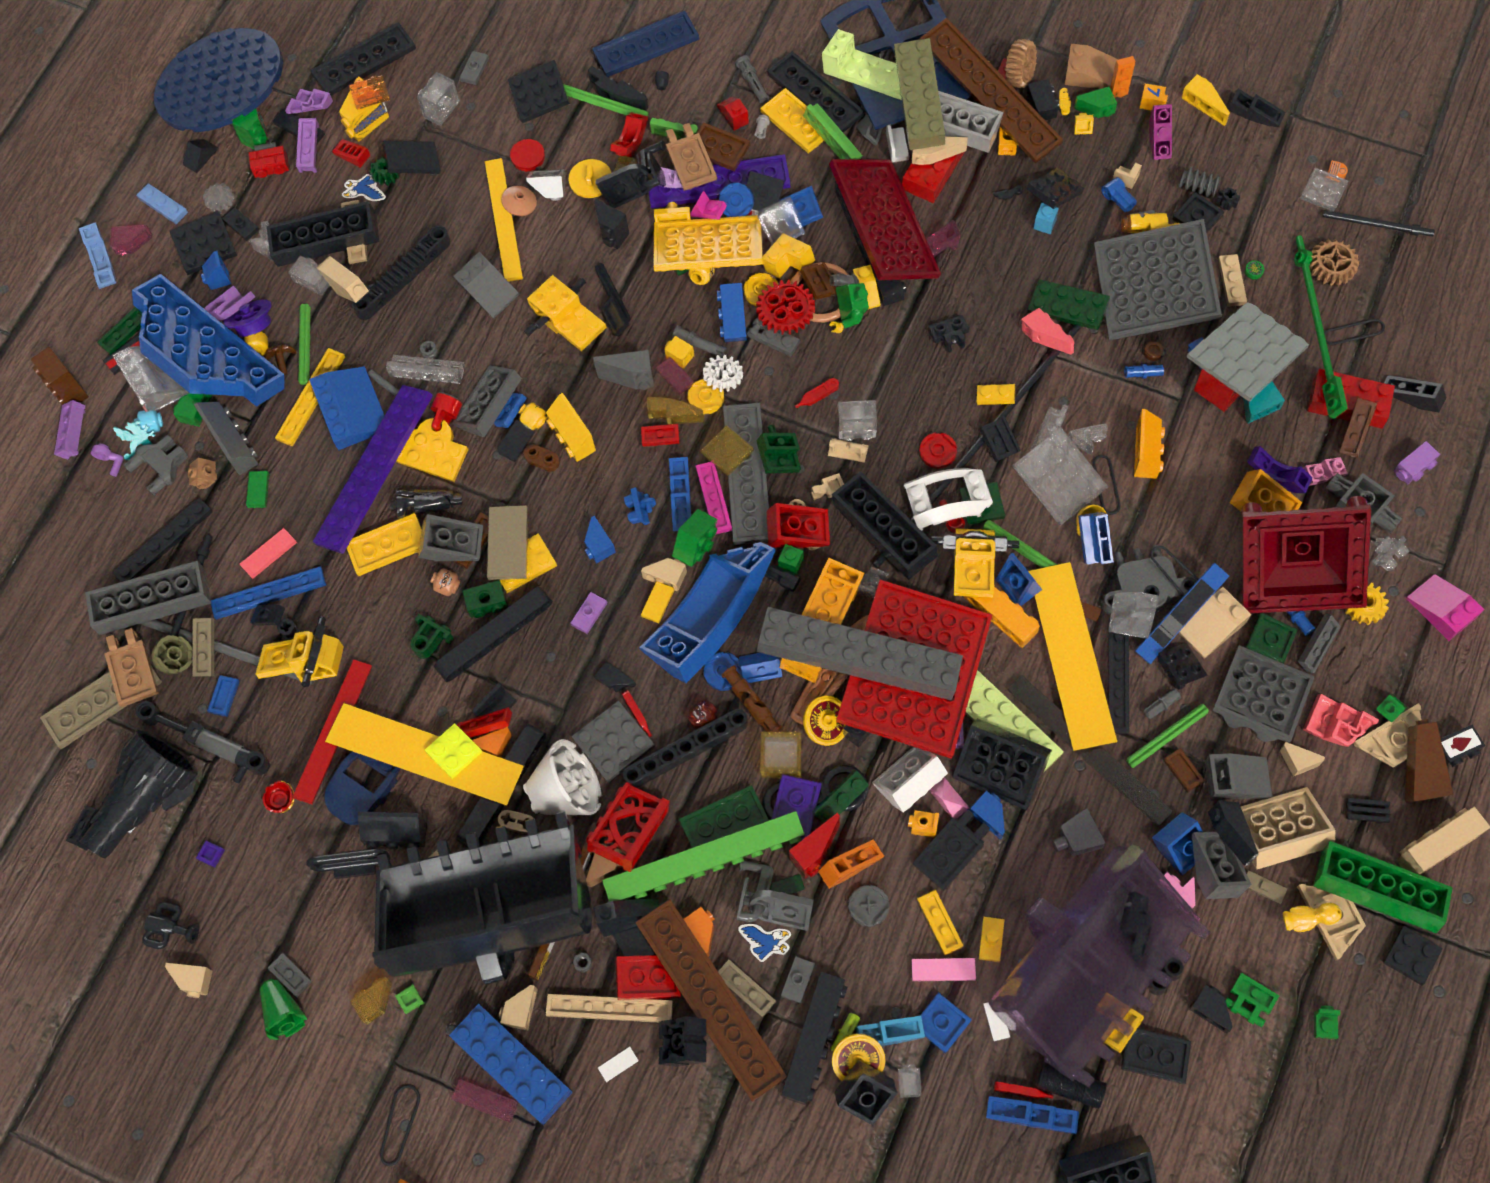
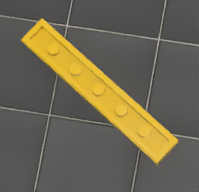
M328 348L311 378L326 372L337 371L345 355ZM310 381L306 384L275 437L277 441L293 447L316 408L318 401Z

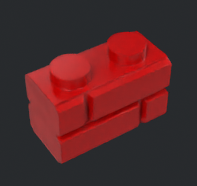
M283 146L249 152L250 168L255 178H264L270 174H283L285 171H289L288 157Z

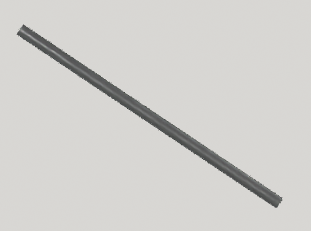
M155 619L140 623L143 626L169 635L173 627ZM180 629L178 637L181 636L193 643V633ZM214 640V651L258 666L260 656ZM295 673L283 674L287 677L299 680ZM315 680L310 681V685H314Z

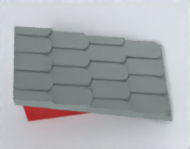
M1247 302L1188 353L1187 358L1202 368L1194 391L1223 412L1239 396L1250 402L1304 352L1309 344L1302 337L1293 334L1286 326L1280 325L1274 318L1261 312L1257 306Z

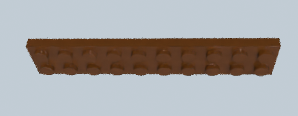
M947 18L920 37V40L930 38L932 55L978 104L1003 112L1000 127L1035 164L1063 142L1059 134Z
M668 900L638 920L636 925L696 1017L706 1019V1032L751 1101L753 1102L786 1079L787 1075L672 901Z

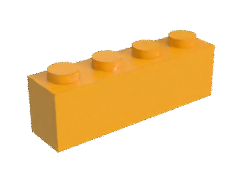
M995 585L993 598L964 596L977 610L992 614L991 622L1021 648L1039 631L1040 625L1033 616L1029 617L1019 604H1014L1009 600V596L1004 591H999L995 588Z

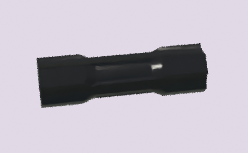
M771 562L765 573V577L779 583L780 586L792 592L796 590L801 580V576Z

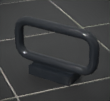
M367 849L313 856L306 861V864L313 871H334V878L342 879L376 874V865H378L377 855L387 853L389 860L391 856L384 849Z

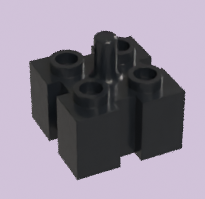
M687 1016L676 1018V1020L659 1021V1039H662V1047H659V1065L679 1067L689 1064L706 1063L707 1042L703 1040V1037L706 1036V1019Z

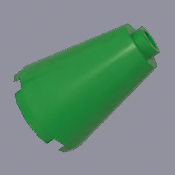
M274 979L266 980L260 987L265 1033L272 1040H279L278 1036L284 1034L286 1038L292 1036L305 1026L304 1020H307V1017L280 981Z

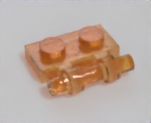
M374 75L370 79L358 80L354 84L349 85L357 110L390 100L382 75L377 77Z

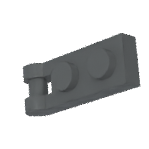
M755 318L752 328H749L746 333L751 339L790 357L800 343V339L784 332L781 335V330H778L777 333H774V328L767 330V325L762 326V320H758V318Z

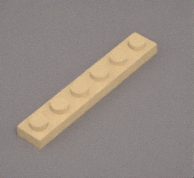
M548 994L546 1016L641 1022L672 1020L673 1001L617 1000L614 997Z

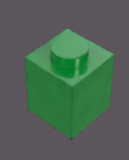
M785 544L778 559V566L797 574L804 560L803 550Z

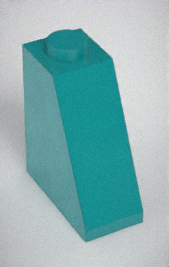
M1273 381L1250 402L1243 398L1246 422L1249 424L1282 408L1285 400Z

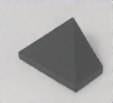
M866 114L856 127L866 139L876 146L878 145L883 128L875 130Z

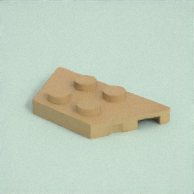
M1418 703L1401 713L1393 722L1388 721L1359 738L1353 744L1394 768L1407 760L1408 727L1415 726V721L1422 720L1420 704Z
M1306 884L1298 885L1297 888L1307 906L1318 908L1324 903L1331 902L1340 907L1342 917L1336 924H1317L1335 961L1339 960L1366 926L1354 902L1313 886H1306Z

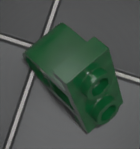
M418 614L415 618L420 628L411 640V648L418 658L426 659L430 657L443 638L449 645L454 640L451 630L443 624L441 626L437 625L436 621L430 616L426 615L424 617ZM421 644H426L423 649H418Z

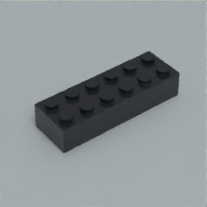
M369 201L266 226L270 257L277 267L345 251L347 247L380 242L376 212Z
M861 471L832 493L833 505L908 580L938 557L937 545Z

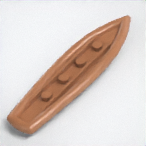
M869 615L854 623L851 628L864 631ZM822 668L816 683L808 681L790 717L795 722L803 725V716L808 704L820 696L833 697L848 677V674Z

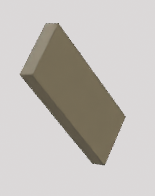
M1248 870L1247 876L1252 884L1248 889L1281 904L1287 888Z

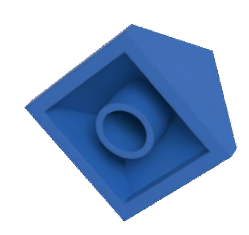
M1011 553L998 574L996 581L1014 604L1017 603L1022 606L1038 594L1042 588L1014 553Z

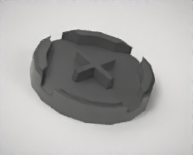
M873 885L857 888L849 898L848 909L850 916L861 926L873 927L879 925L889 913L887 895L882 889Z

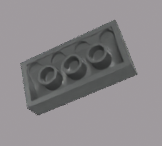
M489 365L461 408L457 419L452 424L469 433L485 437L522 378L514 369Z

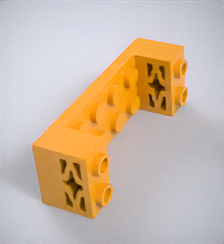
M828 558L802 615L841 625L851 602L854 601L861 586L864 573ZM784 658L781 659L779 667L813 683H816L822 670L820 667Z

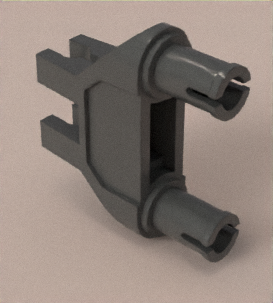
M167 435L157 444L138 447L135 450V455L124 463L123 466L130 473L143 462L151 466L158 473L159 477L146 488L155 496L166 485L171 486L175 482L178 466L188 458V455L180 446L177 447L173 439Z

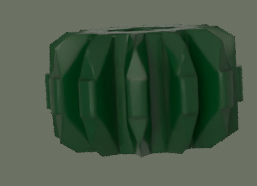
M381 156L380 160L375 159V163H371L370 175L373 181L379 183L380 186L384 183L389 186L390 182L395 183V179H399V173H388L383 156Z

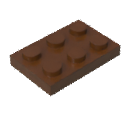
M704 122L697 132L700 134L710 161L734 172L751 145L750 140Z

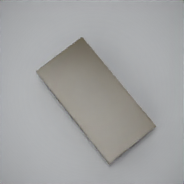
M527 505L489 507L488 580L527 579Z

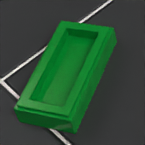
M249 471L246 501L248 508L267 507L268 471Z

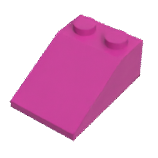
M1436 574L1406 597L1448 641L1472 623L1485 610L1469 594Z

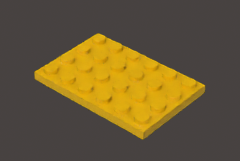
M760 215L724 217L719 220L693 219L654 222V271L664 272L669 270L763 264Z

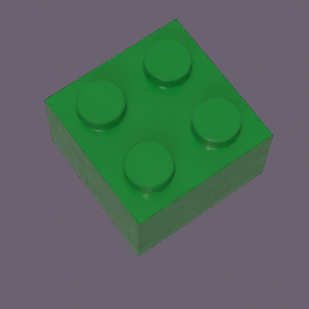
M697 509L679 528L672 557L690 567L697 561L700 562L706 551L709 552L713 547L714 542L712 539L717 532L716 524L718 519Z

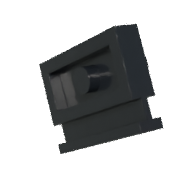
M1005 417L979 428L995 462L1021 451Z

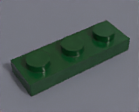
M136 307L133 308L97 342L98 345L110 355L117 351L141 329L142 312Z
M853 770L812 813L824 824L836 813L840 815L869 784L857 770Z

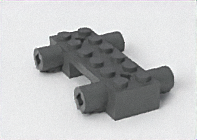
M1337 473L1326 487L1327 490L1340 498L1335 508L1346 507L1347 501L1354 496L1364 497L1367 500V504L1371 506L1370 527L1376 523L1391 534L1403 519L1388 507L1395 495L1363 473L1354 483Z

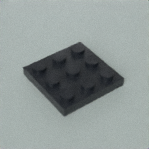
M555 60L508 79L522 123L570 104Z
M219 211L170 230L187 275L202 270L203 264L214 251H218L223 261L237 256Z

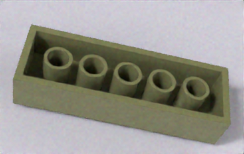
M930 38L894 44L909 150L945 145V129Z

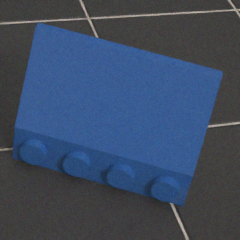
M365 366L326 372L309 379L333 442L338 450L373 437L385 415Z

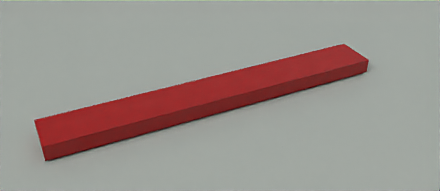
M353 659L293 794L294 799L313 805L338 747L325 741L343 703L353 707L356 706L371 672L372 665Z

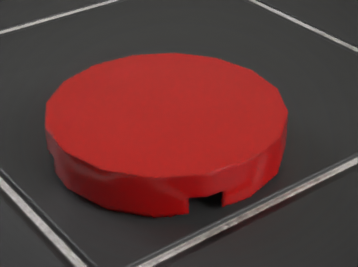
M523 139L512 147L510 151L511 162L518 170L525 172L533 171L536 167H540L545 160L544 148L536 140Z
M931 433L920 444V458L931 468H945L951 465L956 458V443L952 437L945 433Z

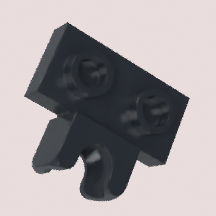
M963 315L929 325L928 331L934 343L944 341L947 351L952 352V344H958L960 348L965 347V337L963 334L969 333V327Z

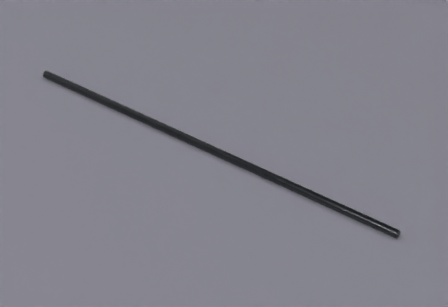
M1074 325L1067 335L1073 338L1082 326ZM1053 349L1015 394V404H1007L993 422L1007 417L1061 351ZM982 435L953 469L964 468L985 443ZM954 478L945 479L929 496L931 504L937 500ZM912 516L910 520L916 525V522ZM881 553L874 561L873 566L879 569L887 558Z

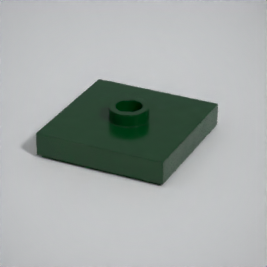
M997 482L987 483L993 503L989 508L986 507L980 517L967 516V525L983 523L987 520L1005 519ZM967 487L960 488L959 492L962 502L971 501Z
M1260 613L1245 648L1284 664L1298 629L1264 613Z

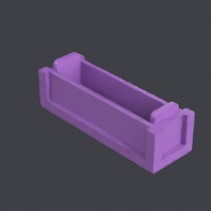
M299 118L296 167L299 173H303V171L317 173L315 164L317 128H319V123L316 118Z
M74 400L62 405L54 455L68 460L69 457L79 454L77 450L85 405Z

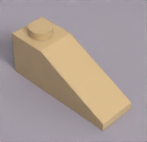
M945 137V145L913 150L912 164L930 165L965 152L968 137Z

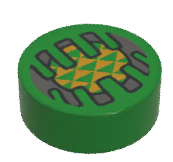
M1250 261L1245 268L1246 276L1253 280L1262 277L1264 265L1259 261Z

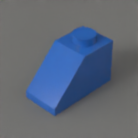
M214 251L203 264V274H201L203 283L208 284L211 290L231 284L229 271L218 251Z
M591 517L584 541L586 545L584 551L589 559L593 558L597 564L616 551L614 544L596 517Z
M986 791L970 808V811L974 814V818L981 824L985 823L990 827V832L1001 840L1005 833L1002 803L997 795Z

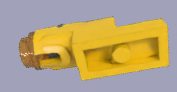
M1154 210L1133 213L1122 217L1121 221L1122 232L1140 233L1180 224H1169L1167 213H1156Z

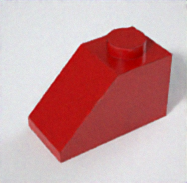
M730 97L717 104L718 109L733 131L749 124L748 110L739 98Z

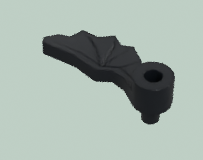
M1017 185L1012 190L1006 189L993 192V195L999 199L1007 200L1011 199L1015 194L1021 195L1023 188Z

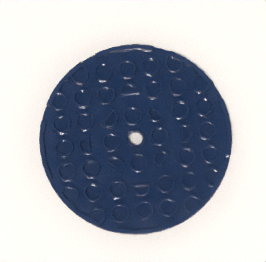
M229 28L224 31L213 32L177 53L176 57L168 64L155 87V108L165 123L181 131L190 129L193 132H204L233 123V119L240 115H248L271 94L272 86L275 82L279 81L282 73V53L275 40L260 30Z

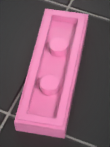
M975 958L912 959V981L976 980Z

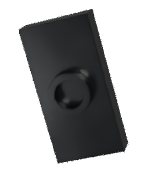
M235 207L222 218L230 228L246 241L259 231L258 226Z
M257 605L250 623L255 626L279 625L285 607L281 605Z

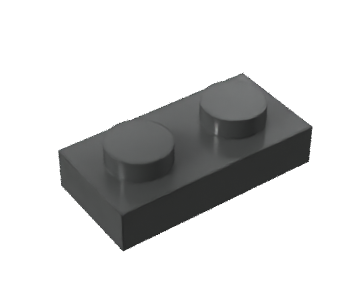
M284 953L268 967L296 997L312 983Z

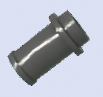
M271 141L266 144L254 145L255 151L276 147L275 142Z

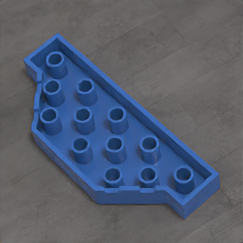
M162 274L132 290L133 305L142 312L141 330L139 333L140 352L190 394L244 396L257 407L285 389L284 373Z

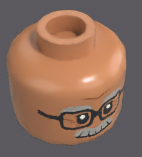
M443 568L438 573L434 572L430 582L433 583V590L435 592L450 596L452 593H456L461 580H458L456 573Z

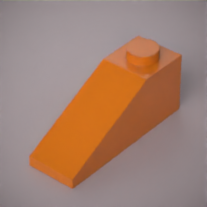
M873 839L827 861L818 872L830 889L879 861L884 855Z

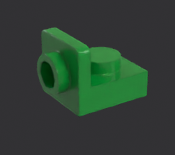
M1390 694L1377 707V711L1390 722H1393L1408 707L1393 694Z
M1321 1006V1009L1314 1012L1315 1038L1336 1040L1338 1039V1016L1341 1015L1340 1010H1334L1333 1006Z

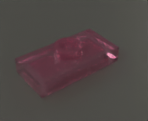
M671 357L656 367L657 372L679 395L694 383Z

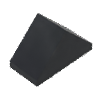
M205 139L188 141L183 165L198 173L218 150V147Z

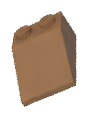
M1071 44L1065 85L1095 89L1110 87L1115 63L1118 59L1088 45Z

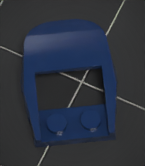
M356 752L350 753L342 761L326 788L325 803L329 812L346 824L359 825L358 812H374L380 804L383 805L388 799L387 795L397 783L396 777L401 768ZM357 758L386 778L374 794L344 774L351 763Z

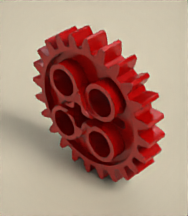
M780 280L779 285L773 282V287L767 285V291L761 290L762 295H758L756 313L758 314V320H762V326L767 325V330L774 328V333L781 330V335L785 331H788V334L791 335V330L794 329L798 333V327L804 330L805 324L809 325L810 319H813V313H815L813 294H809L808 288L804 290L803 284L798 287L797 281L790 284V280H788L784 284Z

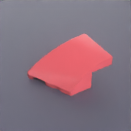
M1318 694L1303 730L1323 740L1349 747L1358 737L1366 733L1365 731L1371 726L1377 724L1379 719L1364 711L1359 712L1343 702L1337 703L1323 694Z

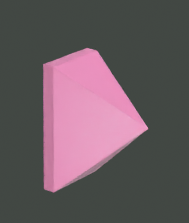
M945 777L929 790L951 818L958 819L967 810H970Z

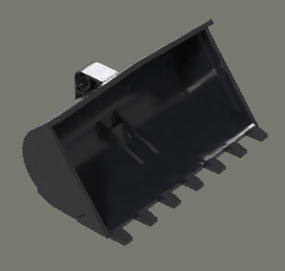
M565 811L556 813L558 828L540 832L536 820L533 818L525 821L528 835L510 839L507 829L503 825L495 828L498 842L480 846L477 835L473 832L466 834L468 849L451 852L446 839L436 842L439 856L421 859L417 846L407 848L409 863L392 867L387 853L377 855L380 870H376L374 952H372L374 964L379 969L384 968L390 976L398 977L477 961L484 984H490L507 979L515 961L514 952L590 933L592 926L591 899L580 861L582 852L574 825H570Z

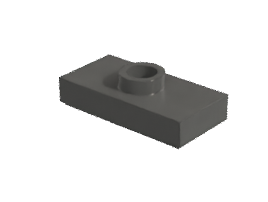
M472 51L460 76L461 82L477 85L489 60L488 55Z
M795 956L781 997L801 1004L815 963Z

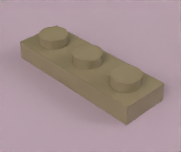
M214 618L193 619V677L214 676Z
M730 960L718 971L728 988L760 1017L763 1018L776 1003L775 999Z

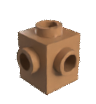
M199 457L189 465L188 470L189 485L196 486L199 489H207L215 483L217 479L215 461Z

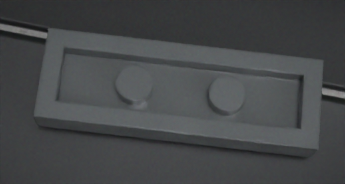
M1330 614L1323 616L1298 660L1307 673H1315L1341 627Z

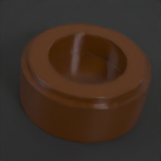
M1149 342L1145 346L1144 356L1148 360L1157 361L1162 357L1163 347L1160 343Z

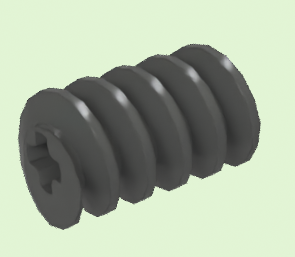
M1190 167L1187 171H1184L1179 188L1185 184V190L1192 186V192L1199 189L1200 195L1206 191V197H1209L1211 193H1213L1214 197L1219 185L1220 176L1213 180V174L1206 177V172L1204 171L1199 175V169L1192 173V167Z

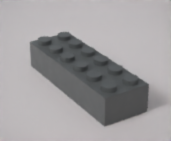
M199 561L85 592L90 627L99 635L211 604L206 570Z

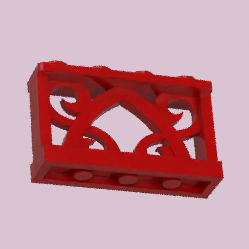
M626 782L623 787H619L615 800L609 802L604 817L600 816L594 832L591 831L586 839V843H588L587 851L596 853L623 866L624 870L631 872L668 814L670 801L665 798H657ZM632 797L639 801V807H635L632 799L631 804H625L624 801L626 798ZM643 803L651 807H643ZM636 816L635 822L641 832H629L621 837L616 821ZM640 816H642V819H647L648 821L646 823H642L640 821ZM606 836L608 840L604 841V843L609 844L613 841L615 843L606 847L600 844L599 840L601 837ZM628 838L635 839V842L630 843ZM618 847L626 856L614 850Z

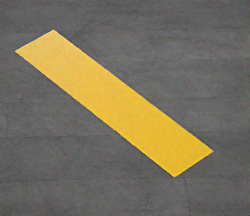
M1071 563L1028 571L1042 588L1035 595V600L1073 751L1117 742Z
M343 703L325 741L506 806L524 767L523 765L482 751L476 759L456 777L451 779L425 752V749L440 736Z

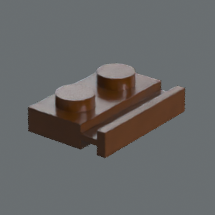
M822 262L820 265L813 264L801 268L800 273L815 300L830 297L832 294L837 295L836 287L838 286L830 285L831 273L825 262Z

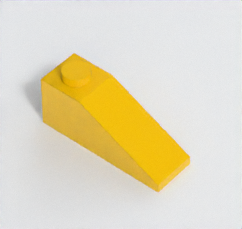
M1197 74L1185 86L1182 99L1225 126L1230 112L1212 83Z

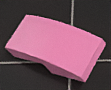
M1341 457L1325 459L1320 464L1306 465L1303 468L1313 477L1309 486L1329 482L1337 473L1343 477L1348 474Z

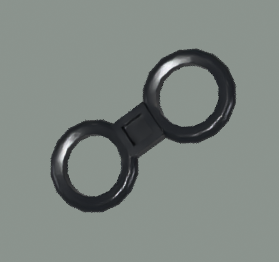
M838 765L830 769L824 775L821 782L817 806L830 794L829 784L835 776L850 774L853 770H857L868 783L866 777L860 770L850 765ZM780 781L772 784L765 791L762 800L763 809L769 820L772 819L773 815L770 802L772 796L779 790ZM868 787L844 811H852L860 807L866 800L869 791Z

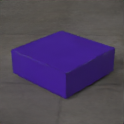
M205 841L196 859L215 868L225 850L211 842Z

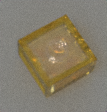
M761 732V778H781L782 774L801 778V732Z

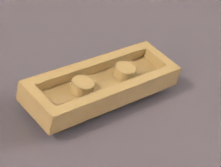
M1238 255L1219 256L1218 263L1227 307L1244 305L1247 303Z

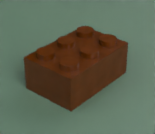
M47 347L30 359L35 365L32 367L33 370L62 405L72 400L81 403L89 397L50 347Z

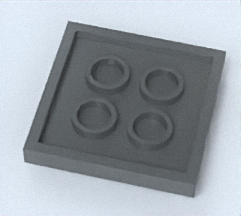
M619 701L571 736L607 783L655 747L654 743Z

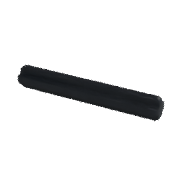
M599 263L595 265V271L608 296L616 297L629 322L631 320L630 315L604 264Z

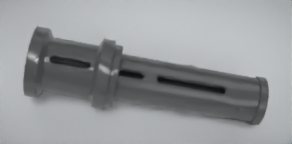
M743 55L739 57L735 65L740 68L742 77L750 84L759 103H766L769 100V96L756 76V69L751 65L749 56Z
M680 325L676 326L672 334V339L677 336L691 346H695L715 356L719 355L720 358H723L724 352L727 351L726 347L696 336L694 331L689 332L682 329Z

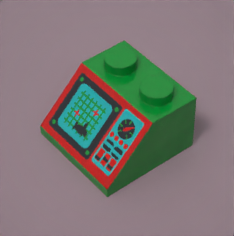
M258 107L246 116L240 115L233 119L232 125L242 144L255 150L254 145L266 143L268 137L265 122Z

